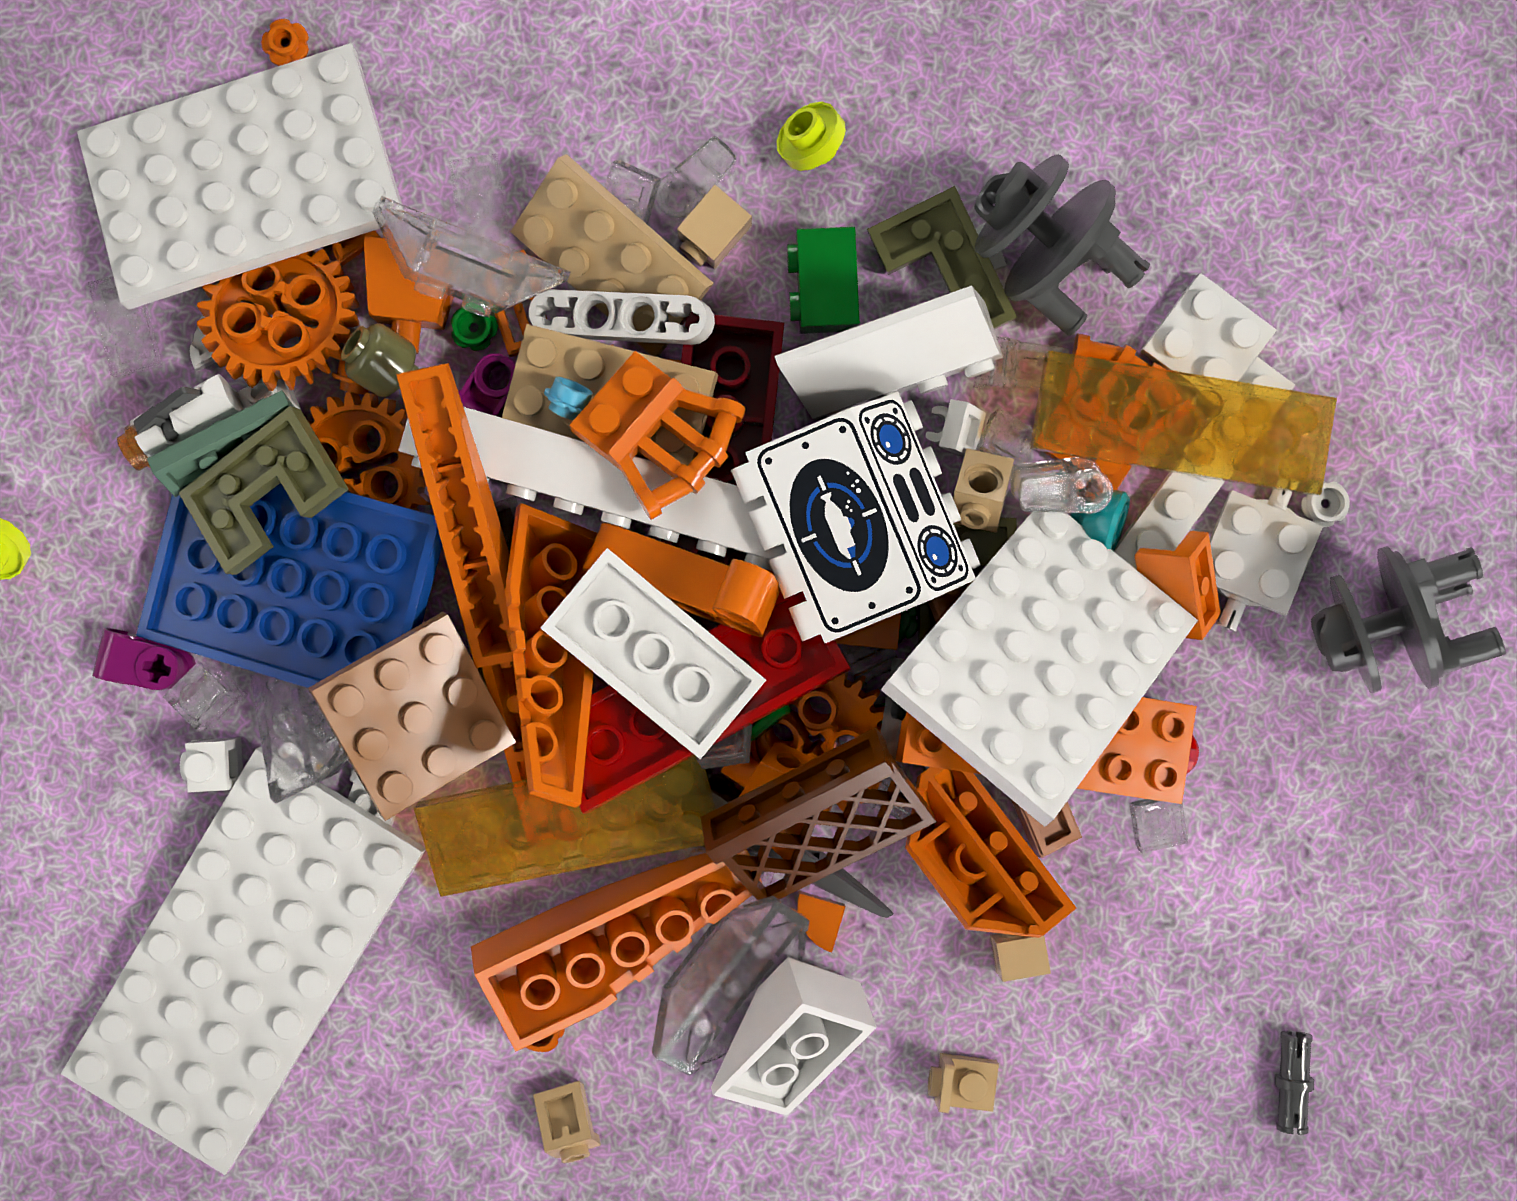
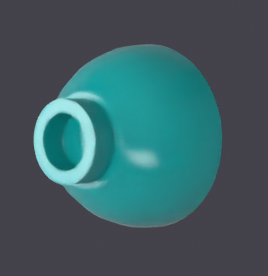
M1119 490L1099 492L1087 500L1077 498L1070 516L1083 526V529L1091 539L1101 542L1107 549L1114 551L1126 522L1130 498L1127 492Z

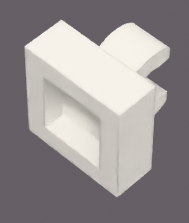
M950 399L948 408L945 406H935L932 408L931 413L944 418L945 423L943 431L939 433L927 431L925 437L928 440L961 457L965 456L967 448L977 450L986 417L984 411L969 402Z

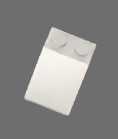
M787 957L758 987L711 1086L712 1094L787 1116L877 1028L861 983Z

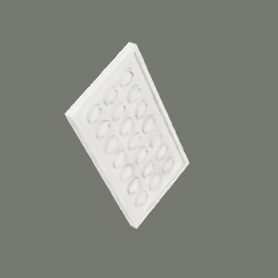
M263 746L255 749L61 1072V1075L223 1175H226L427 848Z

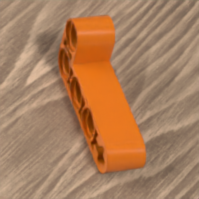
M609 523L601 524L583 566V571L587 573L608 548L683 611L757 637L763 636L781 591L772 573L752 563L732 559L730 566Z

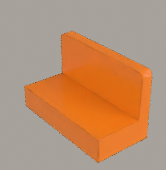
M1189 531L1175 551L1140 548L1135 554L1137 571L1198 620L1186 638L1203 640L1221 615L1209 532Z

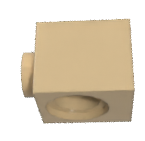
M966 449L953 497L961 520L955 522V524L964 525L971 529H981L997 533L1014 463L1013 458Z

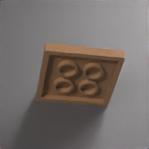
M444 612L308 688L378 813L385 821L516 743L450 617Z

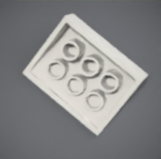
M972 285L775 356L781 372L812 419L823 420L851 407L895 393L900 395L902 392L917 387L920 394L929 393L947 386L946 377L965 371L967 378L975 377L994 370L993 361L1003 358L986 303Z

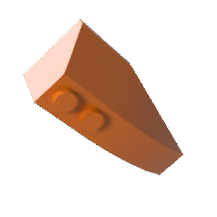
M520 503L516 507L505 597L528 793L576 808L581 805L594 672L544 632L541 626L586 574L583 571V566L597 532Z
M747 849L737 853L738 855L750 856ZM706 852L600 887L470 946L474 975L516 1052L606 1009L617 1000L616 994L634 980L641 982L654 972L653 966L673 950L676 953L681 951L692 942V935L708 923L716 924L752 896V894L723 861L715 864Z

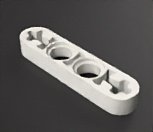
M550 289L538 293L531 301L528 310L529 319L533 326L594 340L693 345L705 341L713 332L715 325L714 314L711 308L696 297L688 295ZM597 303H605L609 311L608 319L602 327L592 329L588 323V313L592 306ZM643 305L652 306L655 316L652 325L645 331H637L633 325L635 311ZM555 306L565 311L573 312L574 320L568 317L557 316L553 317L552 321L546 319L545 315L546 311L554 310ZM690 310H692L693 313L699 316V322L691 324L689 332L686 327L676 322H668V313L674 317H688Z

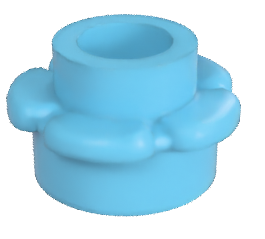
M556 377L552 387L546 388L544 391V395L551 401L548 408L555 414L570 420H574L588 405L593 395L592 391L587 387L563 377Z

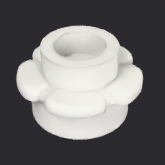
M1319 480L1308 486L1306 489L1307 495L1301 501V509L1305 517L1313 519L1312 522L1323 527L1333 526L1335 521H1341L1345 518L1349 510L1350 500L1346 490L1340 484L1334 481L1326 483L1323 480ZM1323 499H1326L1329 502L1327 508H1323L1321 506V501Z

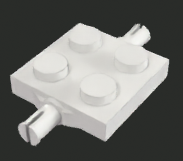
M1278 474L1269 500L1254 499L1234 490H1231L1226 498L1210 537L1217 591L1228 599L1217 622V625L1220 627H1227V630L1236 632L1246 606L1262 607L1282 616L1288 614L1323 528L1322 525L1299 517L1290 508H1287L1292 492L1298 482L1293 478L1288 479L1289 476Z

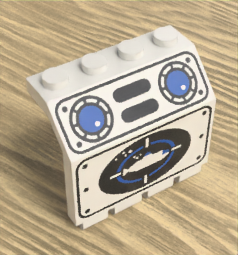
M899 393L851 407L745 453L749 462L731 470L745 504L764 497L766 501V506L750 512L749 515L764 551L781 544L785 547L787 553L769 560V563L784 599L802 591L807 601L788 608L802 641L821 634L824 643L830 642L976 580L972 570L980 566L976 552L970 539L960 542L953 523L961 520L956 504L950 492L941 496L934 477L942 474L931 446L922 450L915 433L916 430L923 428L912 400L903 403Z

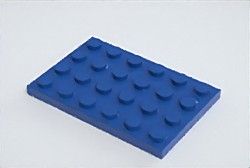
M280 483L250 506L271 541L273 548L239 574L232 575L225 574L180 495L174 497L172 494L136 636L309 688L422 624L442 549L435 516L345 492L314 517H302Z

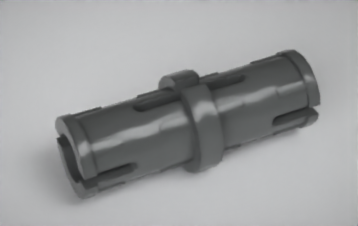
M1282 1031L1280 1034V1074H1275V1085L1279 1088L1276 1129L1283 1133L1293 1134V1128H1297L1298 1135H1305L1309 1131L1307 1126L1309 1092L1314 1091V1079L1310 1077L1311 1042L1313 1041V1036L1305 1032H1296V1036H1292L1291 1031Z

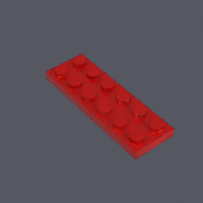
M803 591L785 599L782 592L779 593L762 637L746 634L722 624L708 631L766 679L764 684L714 744L851 670L835 640L824 643L821 634L805 641L801 640L788 608L807 601ZM609 685L591 695L582 797L579 808L583 814H588L694 756V754Z

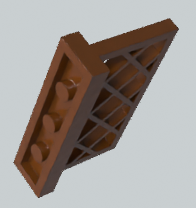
M876 727L700 817L706 854L715 864L723 861L763 907L936 822L933 811L888 752L886 741ZM888 777L892 779L887 791L866 789ZM842 800L848 801L843 813L823 811ZM859 803L881 804L877 817L855 814ZM893 806L914 808L916 811L903 819L889 818ZM797 823H804L800 835L779 833ZM815 824L837 827L833 838L811 835ZM849 828L871 830L869 836L859 841L845 840ZM753 845H761L757 856L737 854ZM772 846L794 849L790 860L768 858ZM805 850L828 852L825 858L817 862L802 861ZM762 871L785 874L783 879L767 887L759 881Z

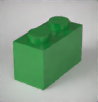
M855 227L797 229L796 244H787L788 274L797 273L798 292H789L790 321H799L800 334L843 332L859 326Z

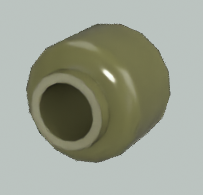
M381 323L372 324L368 328L364 326L358 327L347 340L341 353V359L345 361L347 377L380 397L390 396L400 389L396 374L419 369L414 364L416 358L414 345Z

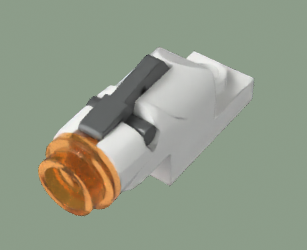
M217 374L194 388L180 387L165 400L156 404L155 407L152 406L143 414L130 420V424L124 428L125 433L117 437V443L127 461L136 470L141 471L147 466L150 468L147 458L165 450L169 445L180 442L210 427L213 423L224 420L254 405L258 400L269 397L283 390L295 408H301L293 390H289L283 379H278L274 391H269L261 378L254 388L247 386L236 392L220 374Z

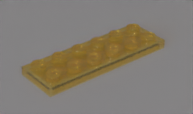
M1049 350L1045 353L1030 449L1314 496L1322 495L1337 398Z
M694 755L588 814H583L579 806L574 808L529 794L527 779L419 801L414 807V812L440 897L701 846L704 845L700 817L716 808L703 758L699 759Z

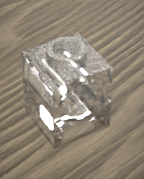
M216 661L197 662L163 698L199 732L215 728L248 694Z

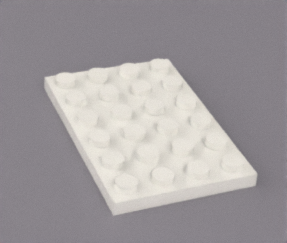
M352 43L77 131L119 300L128 310L407 220L362 67Z
M1045 496L979 573L976 580L967 587L881 690L1040 824L1046 827L1055 819L1198 620L1114 551L1107 549L1101 542L1091 539L1082 525Z

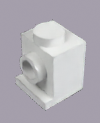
M241 737L198 739L185 743L186 752H183L180 758V773L182 779L187 781L188 792L225 791L232 789L243 771Z

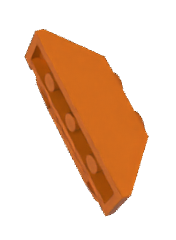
M930 767L917 777L916 789L933 811L936 822L907 836L905 849L966 930L1040 938L1077 909L974 773ZM912 808L911 814L916 812L914 808Z

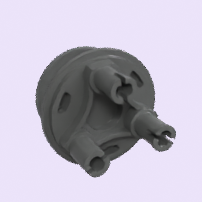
M1058 154L1044 160L1033 170L1027 164L1017 162L1009 173L995 175L986 183L977 196L974 206L978 215L986 221L976 240L975 251L982 258H990L1004 250L1028 229L1035 237L1010 270L1005 282L1004 292L1012 301L1027 300L1067 336H1071L1084 324L1088 315L1058 288L1059 283L1083 263L1091 260L1096 262L1105 273L1112 272L1123 282L1125 287L1131 288L1144 277V272L1149 269L1150 263L1143 260L1118 237L1121 232L1109 221L1116 204V189L1108 180H1099L1085 187L1061 206L1052 216L1044 211L1063 183L1069 168L1068 161Z
M1388 546L1379 548L1377 551L1378 566L1391 610L1361 619L1347 584L1341 575L1330 577V588L1335 605L1322 609L1311 618V627L1321 654L1326 657L1332 671L1347 672L1358 668L1370 693H1375L1382 689L1377 663L1370 642L1400 633L1408 656L1421 681L1428 689L1437 687L1439 685V678L1443 677L1444 674L1506 654L1502 637L1496 627L1450 640L1448 636L1445 637L1439 620L1436 604L1465 595H1472V586L1467 584V582L1483 578L1481 563L1472 547L1430 562H1426L1425 558L1410 563H1406L1398 551L1393 552Z

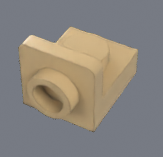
M940 1053L939 1066H931L929 1070L928 1096L935 1097L934 1101L937 1109L942 1113H949L950 1107L993 1112L999 1063L993 1059Z
M576 1081L533 1094L545 1153L554 1158H561L562 1163H570L589 1157V1149L601 1145L599 1135L593 1131L584 1084L582 1082Z

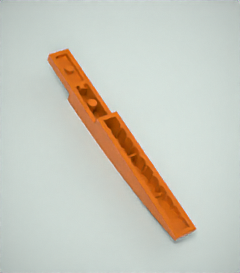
M449 363L398 373L396 375L473 661L476 668L482 667L487 689L516 743L504 749L528 842L530 844L575 836L579 827L573 807L528 793L505 597L510 554Z

